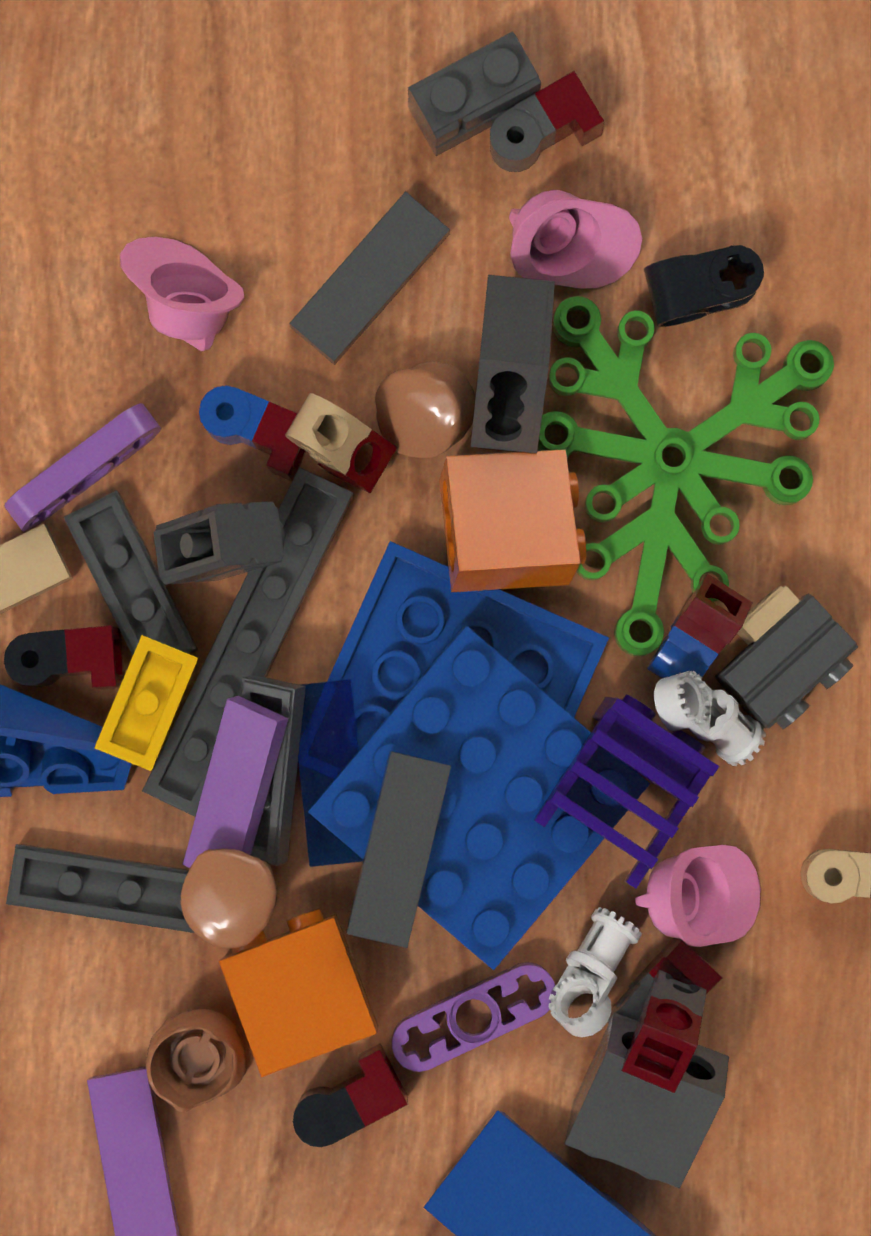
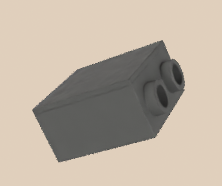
M488 275L471 447L537 454L549 370L555 281Z
M614 1012L573 1102L565 1145L581 1150L590 1157L602 1158L638 1172L647 1179L659 1180L680 1188L725 1098L729 1056L698 1045L675 1093H672L621 1071L625 1056L632 1043L637 1021Z

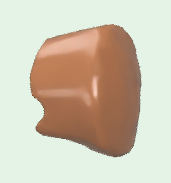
M435 361L426 362L408 369L397 370L381 382L375 396L376 419L382 437L397 447L395 452L415 458H432L446 452L464 438L473 423L476 396L466 375L456 367Z
M208 849L199 854L187 873L181 891V908L189 927L205 942L221 948L241 947L250 943L266 928L277 900V886L270 865L266 861L236 849Z
M191 1009L167 1019L150 1040L146 1058L149 1084L161 1099L168 1102L179 1112L189 1111L235 1088L241 1082L246 1071L245 1047L236 1025L224 1014L211 1009Z

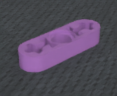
M143 403L132 406L14 493L5 503V509L22 531L36 527L148 444L160 432V425Z
M525 962L510 967L403 1018L397 1024L393 1033V1054L396 1060L406 1069L417 1072L432 1069L545 1015L550 1010V994L556 995V992L553 990L555 983L548 971L538 964ZM527 974L532 982L542 980L545 988L537 993L540 1003L529 1007L523 999L507 1005L508 1010L514 1017L502 1022L499 1005L488 990L500 985L502 997H506L519 989L516 979L522 975ZM471 999L483 1001L491 1010L489 1026L484 1031L476 1034L463 1031L456 1021V1012L459 1006ZM445 1011L448 1028L459 1043L447 1047L444 1035L429 1044L430 1055L420 1058L416 1050L406 1053L402 1045L409 1041L408 1030L411 1027L418 1026L421 1033L426 1034L440 1028V1023L433 1016Z

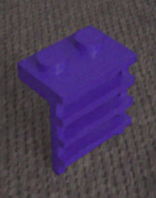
M626 694L622 700L611 697L604 698L592 716L598 723L545 801L534 821L546 827L559 807L638 860L625 879L626 883L637 889L648 870L652 869L658 861L657 857L669 838L674 837L679 829L677 826L690 807L693 808L697 802L698 794L710 776L713 777L720 766L702 755L706 748L703 744L682 730L673 731L672 734L652 721L656 715L653 710ZM598 747H601L678 799L666 818H663L586 766ZM578 777L657 829L645 850L566 797Z

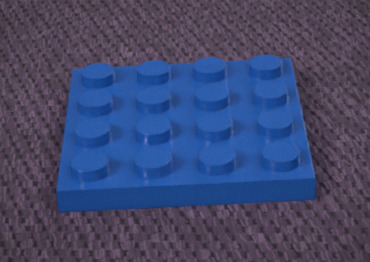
M390 541L300 741L298 763L334 779L464 626L472 629L573 717L576 715L609 637L500 589L451 592L448 566Z
M468 626L462 628L307 810L309 814L364 859L389 752L393 751L450 765L451 770L418 907L492 970L496 969L605 839L559 807L546 827L534 821V818L591 732ZM601 747L597 748L586 765L636 800L650 785L638 772ZM580 777L577 778L566 795L567 798L612 828L628 811Z

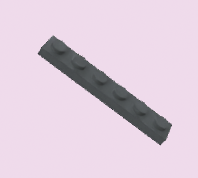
M298 468L278 510L279 521L282 523L285 532L282 561L248 572L142 792L194 817L196 816L226 701L231 697H241L243 677L250 675L267 676L354 496L353 492L305 469Z

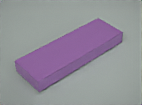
M240 696L227 699L184 857V866L190 868L197 856L208 849H236L251 855L289 718Z
M146 1067L90 1077L87 1080L115 1236H180L155 1095L148 1081Z

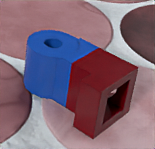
M225 385L215 387L207 392L201 400L199 415L201 423L211 437L227 445L244 443L269 454L270 457L266 466L270 472L293 481L306 451L290 441L285 434L298 413L236 387Z
M707 573L672 623L671 630L654 654L647 669L662 679L686 671H695L696 675L699 674L703 677L726 644L729 645L742 628L753 602ZM708 598H715L720 600L726 605L728 611H726L719 605L715 604Z

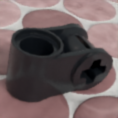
M737 245L697 255L672 257L646 266L644 273L657 326H675L700 319L709 314L738 308L747 304L754 297L764 277V267L760 257L752 249ZM728 265H733L737 274H747L748 277H746L740 289L735 290L732 281L722 282L721 278Z

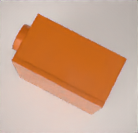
M566 450L537 451V454L512 452L446 456L439 483L451 592L570 585L579 565L585 563L586 540L583 529H576L573 508L578 507L579 485L576 473L569 472Z
M320 908L306 912L286 921L289 932L267 940L263 930L250 943L241 947L231 948L233 953L225 955L219 960L261 1078L377 1034L378 1024L337 913L323 918Z

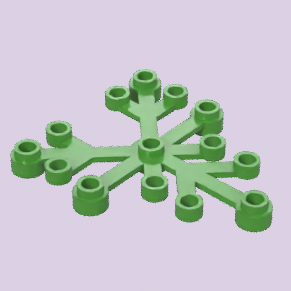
M574 296L565 299L557 307L553 318V331L558 340L570 347H581L597 371L584 369L582 364L574 358H561L550 369L549 385L555 393L561 396L582 393L617 400L644 439L581 428L577 426L574 419L568 414L553 411L542 415L537 451L566 450L567 458L573 452L640 464L611 485H598L589 492L585 500V510L588 516L597 522L613 520L620 512L622 505L655 484L649 510L599 544H586V552L595 551L602 556L603 568L599 572L591 573L586 571L582 564H580L576 571L579 576L586 580H598L608 572L614 561L644 542L632 609L618 619L615 625L614 636L617 645L623 652L631 656H645L659 647L664 636L663 623L656 614L668 548L690 578L692 593L698 587L700 577L705 573L714 574L720 582L729 587L727 574L721 568L709 564L674 513L678 489L702 522L701 529L704 537L709 542L717 545L731 541L737 535L740 523L734 511L720 506L700 476L763 487L766 496L779 505H792L802 500L810 492L813 484L812 471L804 460L796 456H782L770 464L704 450L742 424L782 431L786 436L794 440L808 438L816 431L820 419L816 408L807 402H796L789 407L774 405L773 403L795 388L801 391H812L822 386L832 374L834 360L830 350L824 344L813 340L802 341L788 352L781 370L758 384L761 368L770 359L771 345L763 335L748 333L740 338L733 350V358L737 366L730 404L689 432L679 428H666L637 386L644 347L648 345L654 334V322L651 317L642 311H631L623 316L617 329V336L621 342L617 357L599 331L601 314L598 307L588 298ZM573 310H581L588 316L589 323L584 328L575 329L568 324L567 314ZM630 321H639L645 326L647 334L643 339L633 340L627 336L625 325ZM746 343L757 344L762 350V359L758 362L746 360L742 354V346ZM804 354L815 355L820 361V370L816 373L806 372L800 364L801 356ZM560 368H572L577 373V383L570 387L560 385L555 376ZM802 411L808 415L810 419L808 430L798 431L792 427L790 423L792 412ZM554 424L562 426L567 433L566 441L559 445L549 443L545 438V429L548 426ZM670 446L678 448L683 454L682 464L677 467L666 465L662 459L663 449ZM792 469L797 472L800 482L796 489H787L782 486L779 480L781 470ZM599 493L610 495L614 500L613 511L608 514L598 513L592 505L593 497ZM722 515L729 520L731 530L727 536H717L711 531L710 521L712 517ZM708 598V599L711 600L712 602H715V601L718 600V599H715V598ZM642 620L650 626L651 636L648 641L639 643L631 638L629 628L632 622Z

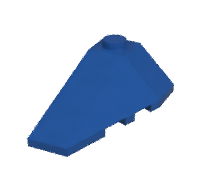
M0 684V797H11L13 788L44 786L52 794L124 790L132 763L94 748L103 728L102 726Z

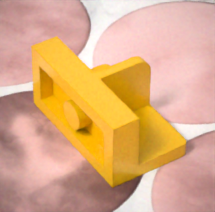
M141 635L94 748L152 771L198 658Z

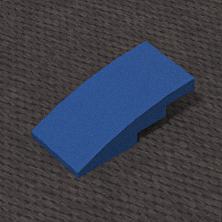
M499 1110L424 1206L430 1214L456 1236H657L611 1196L597 1189L559 1155L549 1151L507 1114Z

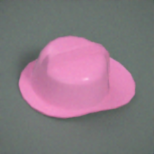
M561 190L543 191L532 197L521 209H511L509 214V220L513 226L510 256L514 269L523 278L555 281V285L580 289L600 288L617 281L627 273L640 254L642 235L638 222L627 210L612 204L579 199Z
M161 237L139 238L126 244L120 253V266L122 270L146 296L149 319L152 326L158 332L168 337L182 339L200 351L210 349L215 335L220 332L226 323L229 311L239 307L244 300L243 288L238 283L226 276L205 255L192 246L177 240Z
M728 845L690 848L677 856L667 858L658 863L650 874L647 893L636 897L635 903L638 906L648 908L654 926L664 935L680 938L689 946L702 947L732 942L745 936L755 923L760 908L761 888L757 871L751 860L737 847Z

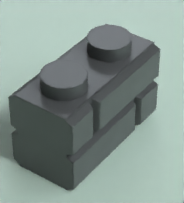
M512 31L408 87V107L433 153L438 156L490 128L494 120L503 112L540 91L541 81L518 38Z
M251 502L244 505L242 503L217 504L156 525V529L153 532L159 579L163 581L164 585L193 581H219L280 563L284 556L285 532L282 523L279 521L278 507L273 502Z
M809 593L799 598L800 602L756 642L749 644L714 676L722 687L740 704L743 710L753 717L754 720L761 723L765 729L770 728L775 723L782 729L788 727L810 706L803 699L807 693L819 682L826 689L830 688L854 666L847 657L858 648L857 643L832 619V616L814 596Z

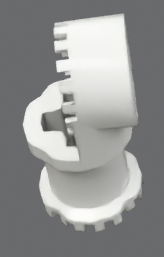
M686 671L666 677L656 683L654 689L656 710L662 723L669 730L680 731L688 728L697 738L711 741L716 747L717 755L732 766H737L738 763L741 766L746 764L745 759L752 761L754 759L752 752L758 753L760 751L758 746H764L765 741L762 738L766 737V732L763 730L765 729L763 725L749 715L744 716L739 711L738 702L731 695H728L724 690H712L705 681H702V677L699 674L696 675L695 671Z
M598 907V909L594 910L591 915V919L594 922L578 951L569 953L565 960L568 966L557 985L553 987L556 995L550 994L549 996L551 1001L549 1009L552 1016L569 1033L577 1037L592 1036L600 1031L608 1022L612 1012L608 994L617 980L614 971L629 945L638 943L642 936V933L637 927L633 926V923L626 921L623 925L622 923L625 918L621 916L617 921V914L613 911L610 913L606 908ZM582 994H593V1003L587 1013L578 1018L568 1017L570 1004L575 998Z

